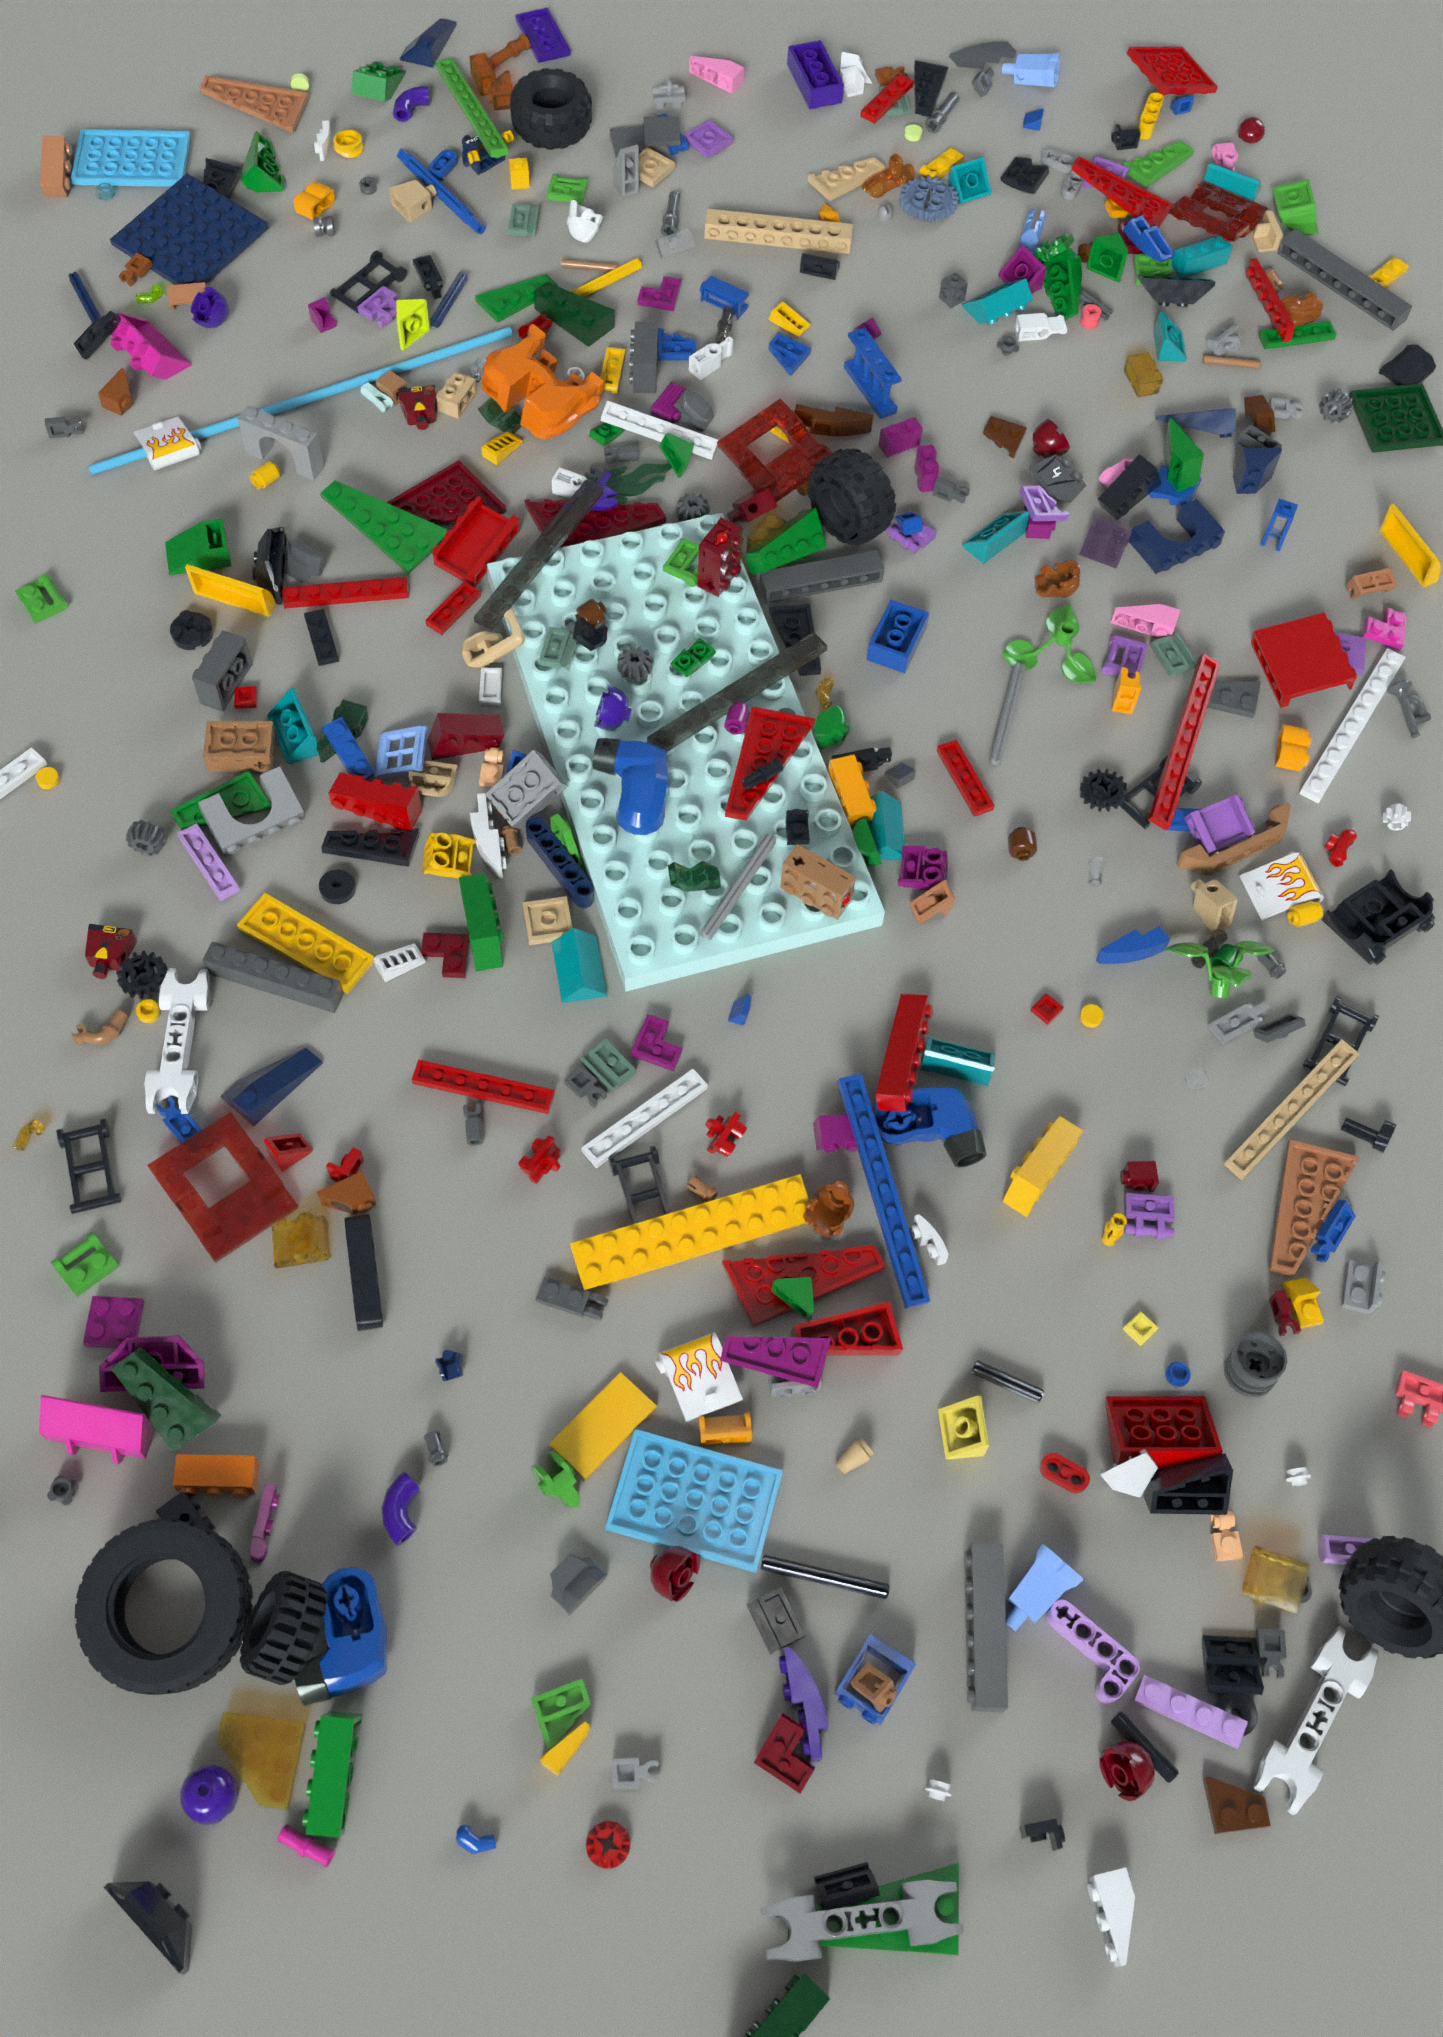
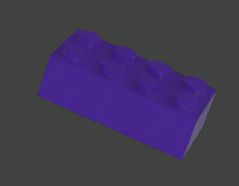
M822 41L788 46L787 66L808 108L816 109L842 103L844 84Z

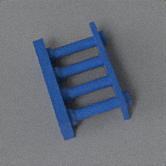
M865 327L849 332L848 337L856 347L855 357L844 362V369L879 419L896 414L898 407L890 398L891 385L902 382V378Z

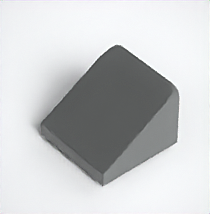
M901 762L884 774L898 789L915 778L916 771Z

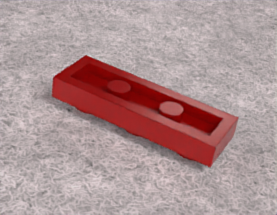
M464 581L425 620L426 626L443 635L481 597V591Z

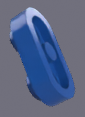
M452 150L440 152L429 164V171L437 179L444 178L457 165L456 152Z

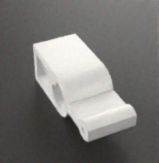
M1044 313L1017 315L1014 327L1018 341L1042 340L1051 334L1067 333V326L1062 315L1057 317H1047Z
M727 337L720 344H708L689 356V371L699 380H702L719 369L722 360L733 354V338Z
M559 467L552 478V494L574 500L583 484L588 480L580 474Z

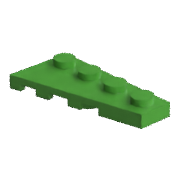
M1179 141L1164 147L1160 152L1153 151L1147 157L1134 158L1133 162H1124L1121 165L1129 167V176L1145 187H1149L1192 157L1194 149Z

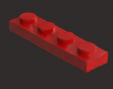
M898 74L861 110L860 117L875 124L913 87L914 80Z
M954 740L937 746L936 751L973 816L976 817L993 811L995 805L958 741Z

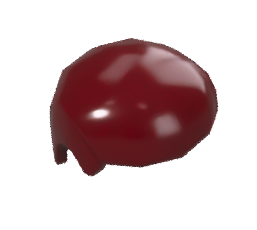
M1255 117L1245 119L1237 130L1238 137L1250 144L1259 142L1265 134L1263 122Z

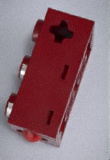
M720 517L717 524L713 526L704 540L701 541L698 553L697 587L719 597L723 591L728 590L732 579L738 577L742 569L740 565L743 555L741 546L744 540L742 537V527Z

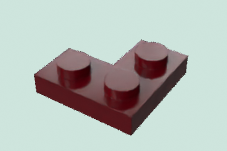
M423 932L421 954L423 957H443V977L466 978L469 934Z
M782 1713L756 1757L754 1764L801 1794L816 1767L792 1752L806 1728Z

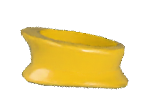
M343 130L334 136V150L341 156L354 158L362 153L364 148L362 137L357 131Z

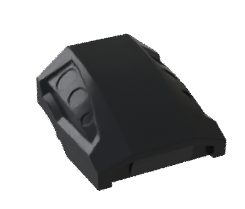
M1407 345L1402 352L1379 370V374H1383L1397 386L1422 384L1435 371L1436 364L1432 355L1419 345Z

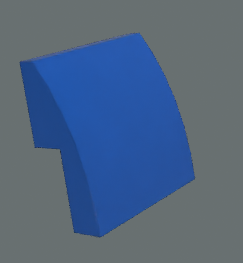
M1162 465L1158 472L1161 485L1150 493V498L1169 499L1170 505L1175 506L1189 503L1202 480L1201 476L1199 477L1198 485L1177 492L1167 480L1166 466Z

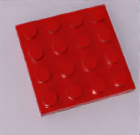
M1129 47L1127 51L1131 61L1140 68V71L1146 75L1149 82L1162 95L1216 93L1218 86L1183 47Z

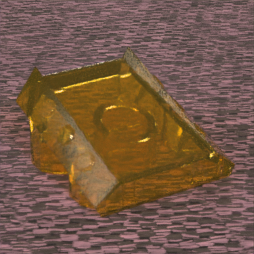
M304 1212L295 1220L284 1218L276 1223H272L275 1268L327 1261L331 1257L328 1240L329 1224L324 1215L314 1216L309 1212Z
M1255 1545L1252 1548L1245 1580L1242 1585V1595L1250 1597L1254 1604L1265 1605L1268 1603L1278 1607L1281 1611L1297 1614L1310 1564Z

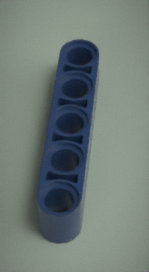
M539 817L528 819L525 825L528 843L573 902L580 908L590 907L594 902V888L591 881L544 820Z

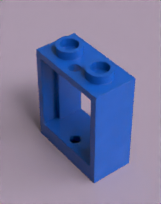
M870 1634L836 1690L835 1695L839 1697L838 1702L846 1708L852 1709L854 1707L862 1712L861 1717L873 1725L877 1722L881 1725L895 1700L889 1707H885L879 1713L845 1689L867 1652H869L902 1674L895 1686L897 1690L896 1700L916 1663Z

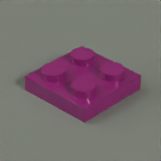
M92 1296L83 1345L85 1347L116 1349L127 1337H138L144 1307L143 1299Z

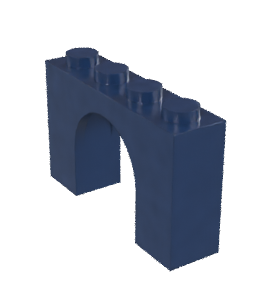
M1197 499L1182 505L1176 519L1190 535L1191 539L1188 541L1173 542L1164 538L1149 520L1132 528L1128 542L1155 574L1167 571L1172 566L1179 563L1182 564L1194 556H1200L1205 551L1215 549L1222 543L1225 533L1224 529Z

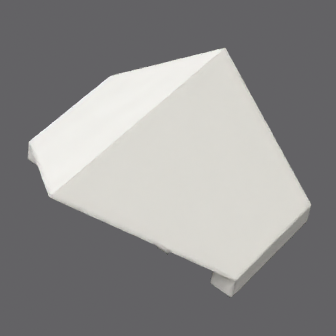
M842 52L840 69L856 65L865 78L864 82L872 84L862 66L859 55Z
M1145 1449L1140 1451L1141 1455L1133 1459L1132 1456H1129V1461L1120 1465L1113 1464L1114 1468L1108 1471L1104 1469L1099 1471L1112 1490L1141 1497L1158 1469L1157 1464Z

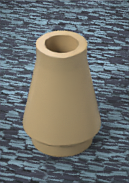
M860 1438L850 1444L835 1464L845 1475L849 1471L870 1461V1457L874 1453L865 1441Z

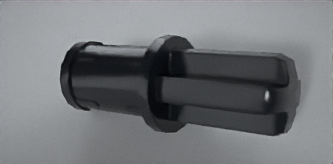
M774 759V761L763 767H757L756 771L742 778L743 787L750 790L762 782H768L769 778L784 770L780 760Z

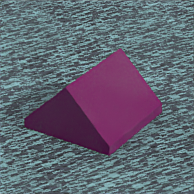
M1021 245L998 276L1005 283L1026 278L1032 294L1042 289L1047 268L1025 246Z

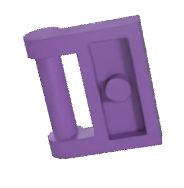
M1112 636L1109 642L1110 650L1106 663L1103 664L1102 672L1106 675H1119L1121 667L1128 668V677L1131 679L1135 678L1136 671L1139 674L1141 672L1148 644L1120 636ZM1120 647L1125 648L1121 664H1114L1118 649Z

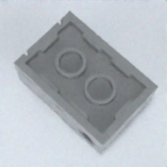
M532 750L485 795L489 800H492L491 802L498 809L500 815L508 820L507 822L511 827L521 830L526 825L528 819L540 813L568 785L541 753Z

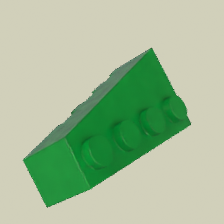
M816 508L801 510L797 513V516L784 523V526L771 533V536L762 540L745 553L750 574L769 571L827 548Z
M485 873L459 877L476 972L503 967L500 942H503L504 939L502 928L497 929V926H500L498 912H493V910H497L495 896L490 897V895L494 894L492 882H487Z
M329 1711L321 1715L320 1720H316L314 1737L318 1738L317 1748L312 1750L310 1767H314L313 1779L309 1778L306 1790V1796L310 1797L309 1808L304 1810L302 1823L303 1826H307L306 1835L339 1838L344 1834L350 1792H346V1786L351 1785L354 1773V1764L350 1762V1757H354L359 1741L354 1731L355 1725L361 1724L363 1714Z

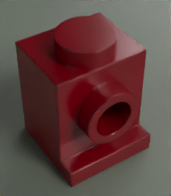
M1156 1161L1127 1162L1124 1169L1120 1172L1121 1184L1125 1185V1189L1133 1188L1135 1191H1141L1148 1188L1149 1192H1154L1159 1184Z

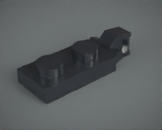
M431 255L412 259L413 266L426 291L431 290L434 299L442 298L440 292L443 287L442 278Z
M109 311L103 317H97L74 342L82 358L87 360L114 331V328L121 321L118 314Z
M874 747L831 756L832 760L855 754L857 762H860L863 772L878 770V767L882 766L883 763L890 762L892 752L890 747L880 749Z

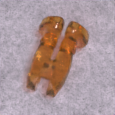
M894 154L889 158V168L868 178L862 184V189L866 193L870 192L872 198L882 197L890 190L901 186L902 183H908V180L912 181L915 177V170L909 163L903 166L901 157L898 154Z

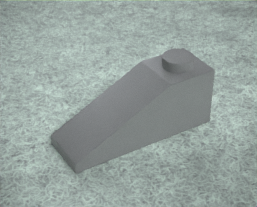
M638 145L620 149L613 168V184L622 197L639 192Z

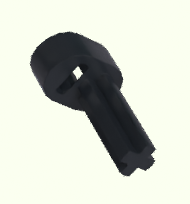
M1346 1117L1340 1130L1373 1144V1149L1384 1153L1397 1124L1385 1120L1378 1132Z

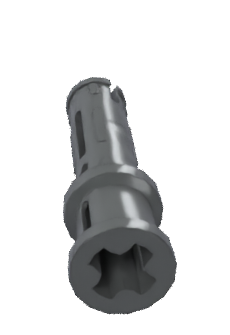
M951 92L940 108L934 110L932 117L927 119L925 126L929 132L937 133L941 125L946 122L947 115L959 101L957 93Z
M674 191L669 193L667 212L662 219L661 234L668 239L676 236V226L679 223L677 211L680 194L675 192V196H673Z

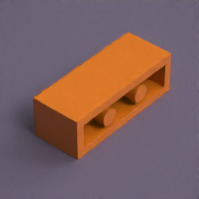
M177 1454L172 1485L177 1492L181 1493L183 1491L186 1496L206 1493L207 1496L219 1497L222 1496V1493H232L235 1497H247L248 1494H256L260 1463L256 1456Z

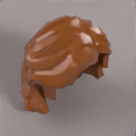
M1307 292L1304 299H1300L1302 296L1297 295L1284 297L1281 300L1295 326L1308 324L1321 316L1323 301L1320 298L1317 299L1315 293Z
M1067 560L1062 563H1055L1054 566L1057 569L1054 570L1051 566L1045 564L1040 569V574L1035 576V588L1038 595L1041 597L1060 596L1066 598L1078 589L1081 572L1078 562Z
M838 1180L818 1188L812 1199L805 1203L806 1211L803 1214L805 1222H808L809 1227L814 1226L815 1233H820V1235H825L828 1238L840 1235L844 1226L843 1222L850 1218L854 1209V1200L850 1196L848 1185L844 1181Z

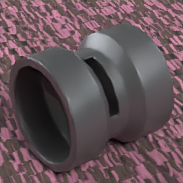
M326 216V218L322 219L320 217H313L316 237L323 234L334 236L332 216Z

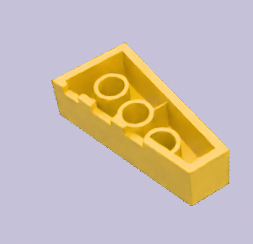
M1061 1116L1054 1123L1050 1121L1043 1131L1045 1136H1039L1033 1144L1032 1148L1034 1151L1028 1150L1021 1161L1023 1163L1022 1167L1017 1165L1012 1172L1010 1178L1013 1181L1002 1202L1027 1217L1034 1203L1038 1202L1047 1185L1051 1183L1059 1168L1062 1167L1077 1145L1084 1131Z

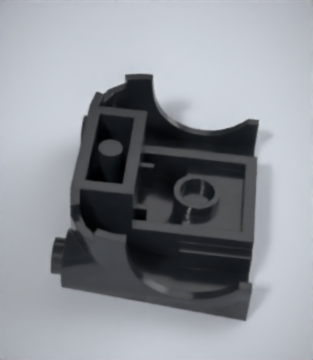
M1390 869L1380 881L1373 880L1344 899L1334 911L1327 910L1322 921L1369 965L1373 963L1378 965L1387 957L1385 955L1387 948L1415 930L1426 933L1435 925L1433 922L1435 916L1432 913L1434 899L1428 891L1421 897H1415L1407 893L1397 881L1394 871Z

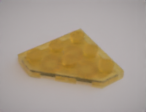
M223 1712L217 1741L259 1806L289 1810L306 1723Z

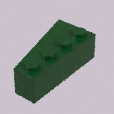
M549 282L544 283L533 291L534 309L541 314H546L548 319H551L552 322L588 347L615 328L614 309Z
M141 1347L124 1357L111 1368L172 1452L216 1423L221 1416L217 1410H213L204 1403L200 1396L195 1395L186 1388L182 1381L168 1373L164 1366Z
M805 1973L800 1978L795 1974L784 1987L788 1991L781 2001L775 1997L765 2009V2012L768 2014L766 2019L761 2024L756 2020L745 2035L747 2037H799L830 1998Z

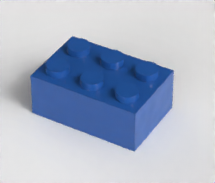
M891 599L869 643L866 660L906 673L927 628L929 612Z

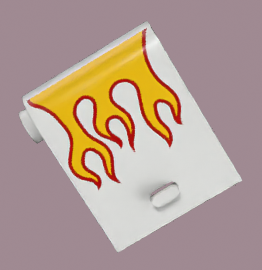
M178 416L133 432L145 450L154 471L198 456L199 450H202L198 439L192 437Z
M1289 852L1278 860L1239 875L1261 921L1286 911L1291 906L1307 901H1317L1320 903L1324 899L1303 856L1299 852Z
M715 1332L658 1353L659 1359L655 1360L659 1373H664L669 1378L686 1422L743 1400L729 1364L720 1361L723 1349Z

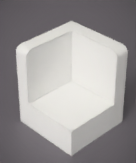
M857 66L840 69V78L844 84L843 92L845 95L852 97L863 94L865 78Z

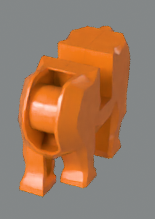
M532 324L529 327L527 338L520 340L515 345L494 350L487 356L483 368L484 374L481 380V389L493 398L505 413L527 397L520 425L527 428L535 438L546 440L566 432L582 416L596 409L600 404V395L603 392L605 382L594 372H590L587 375L585 382L574 373L570 375L569 380L562 381L556 379L553 372L556 371L558 360L543 349L540 357L533 359L539 350L544 347L546 335L536 325Z

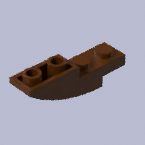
M796 404L794 423L811 427V434L853 436L868 433L872 430L873 414L836 407L834 412Z

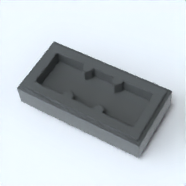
M1289 1013L1256 1028L1253 1032L1255 1038L1269 1043L1275 1039L1287 1037L1289 1033L1305 1027L1306 1024L1304 1018Z

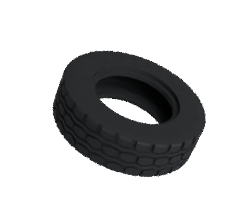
M173 1519L150 1520L139 1523L137 1526L133 1525L121 1531L120 1535H115L105 1544L103 1549L100 1548L82 1576L83 1580L79 1584L76 1595L77 1604H75L74 1619L77 1622L75 1624L77 1638L81 1641L80 1646L85 1657L89 1658L88 1662L96 1672H100L104 1679L111 1684L115 1683L121 1689L146 1695H163L188 1691L215 1677L218 1671H222L231 1662L232 1656L237 1654L243 1644L241 1641L248 1627V1621L251 1618L253 1604H251V1599H253L252 1584H249L250 1577L246 1566H243L242 1558L232 1548V1545L224 1537H220L218 1533L207 1527ZM176 1559L189 1566L200 1579L205 1594L204 1615L195 1634L183 1646L169 1653L155 1654L141 1647L131 1636L125 1620V1602L131 1585L145 1569L160 1561Z

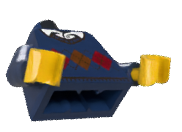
M511 130L501 134L506 145L514 140ZM469 135L463 137V152L461 154L463 165L465 167L470 166L476 174L480 175L505 160V156L500 158L490 157L477 135L473 138Z

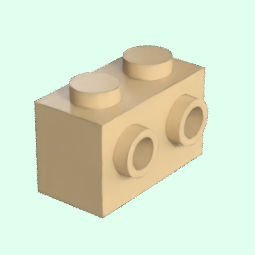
M455 371L451 378L447 379L442 390L438 391L436 395L438 411L459 419L477 394L476 379Z

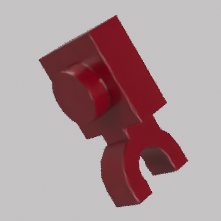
M1285 1290L1275 1291L1269 1298L1274 1320L1279 1324V1336H1285L1287 1333L1286 1326L1292 1328L1293 1334H1299L1301 1332L1299 1323L1295 1319L1290 1318L1292 1313L1291 1299L1287 1297Z

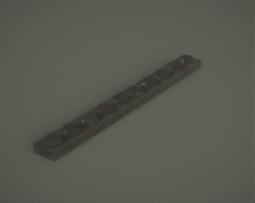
M587 480L583 482L474 615L475 623L491 631L504 617L505 612L513 606L602 496V487Z
M814 632L652 733L647 737V742L668 752L725 716L733 703L747 702L827 651V644Z

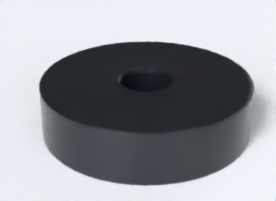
M335 869L328 871L321 877L319 890L326 902L343 904L354 896L356 885L353 876L349 872Z
M1225 1693L1214 1703L1213 1706L1230 1714L1232 1710L1237 1711L1239 1718L1248 1721L1243 1737L1251 1733L1256 1727L1258 1712L1253 1701L1245 1694Z

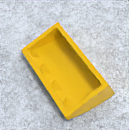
M1394 503L1391 504L1379 532L1423 588L1437 583L1441 573L1440 561Z
M186 565L185 567L194 594L270 617L276 606L274 597L266 589L191 565Z

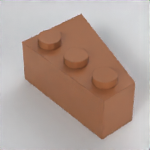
M42 136L40 187L45 197H68V191L71 187L70 180L74 155L71 144H68L65 136Z

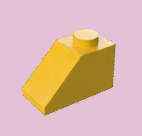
M527 158L508 159L511 188H530Z

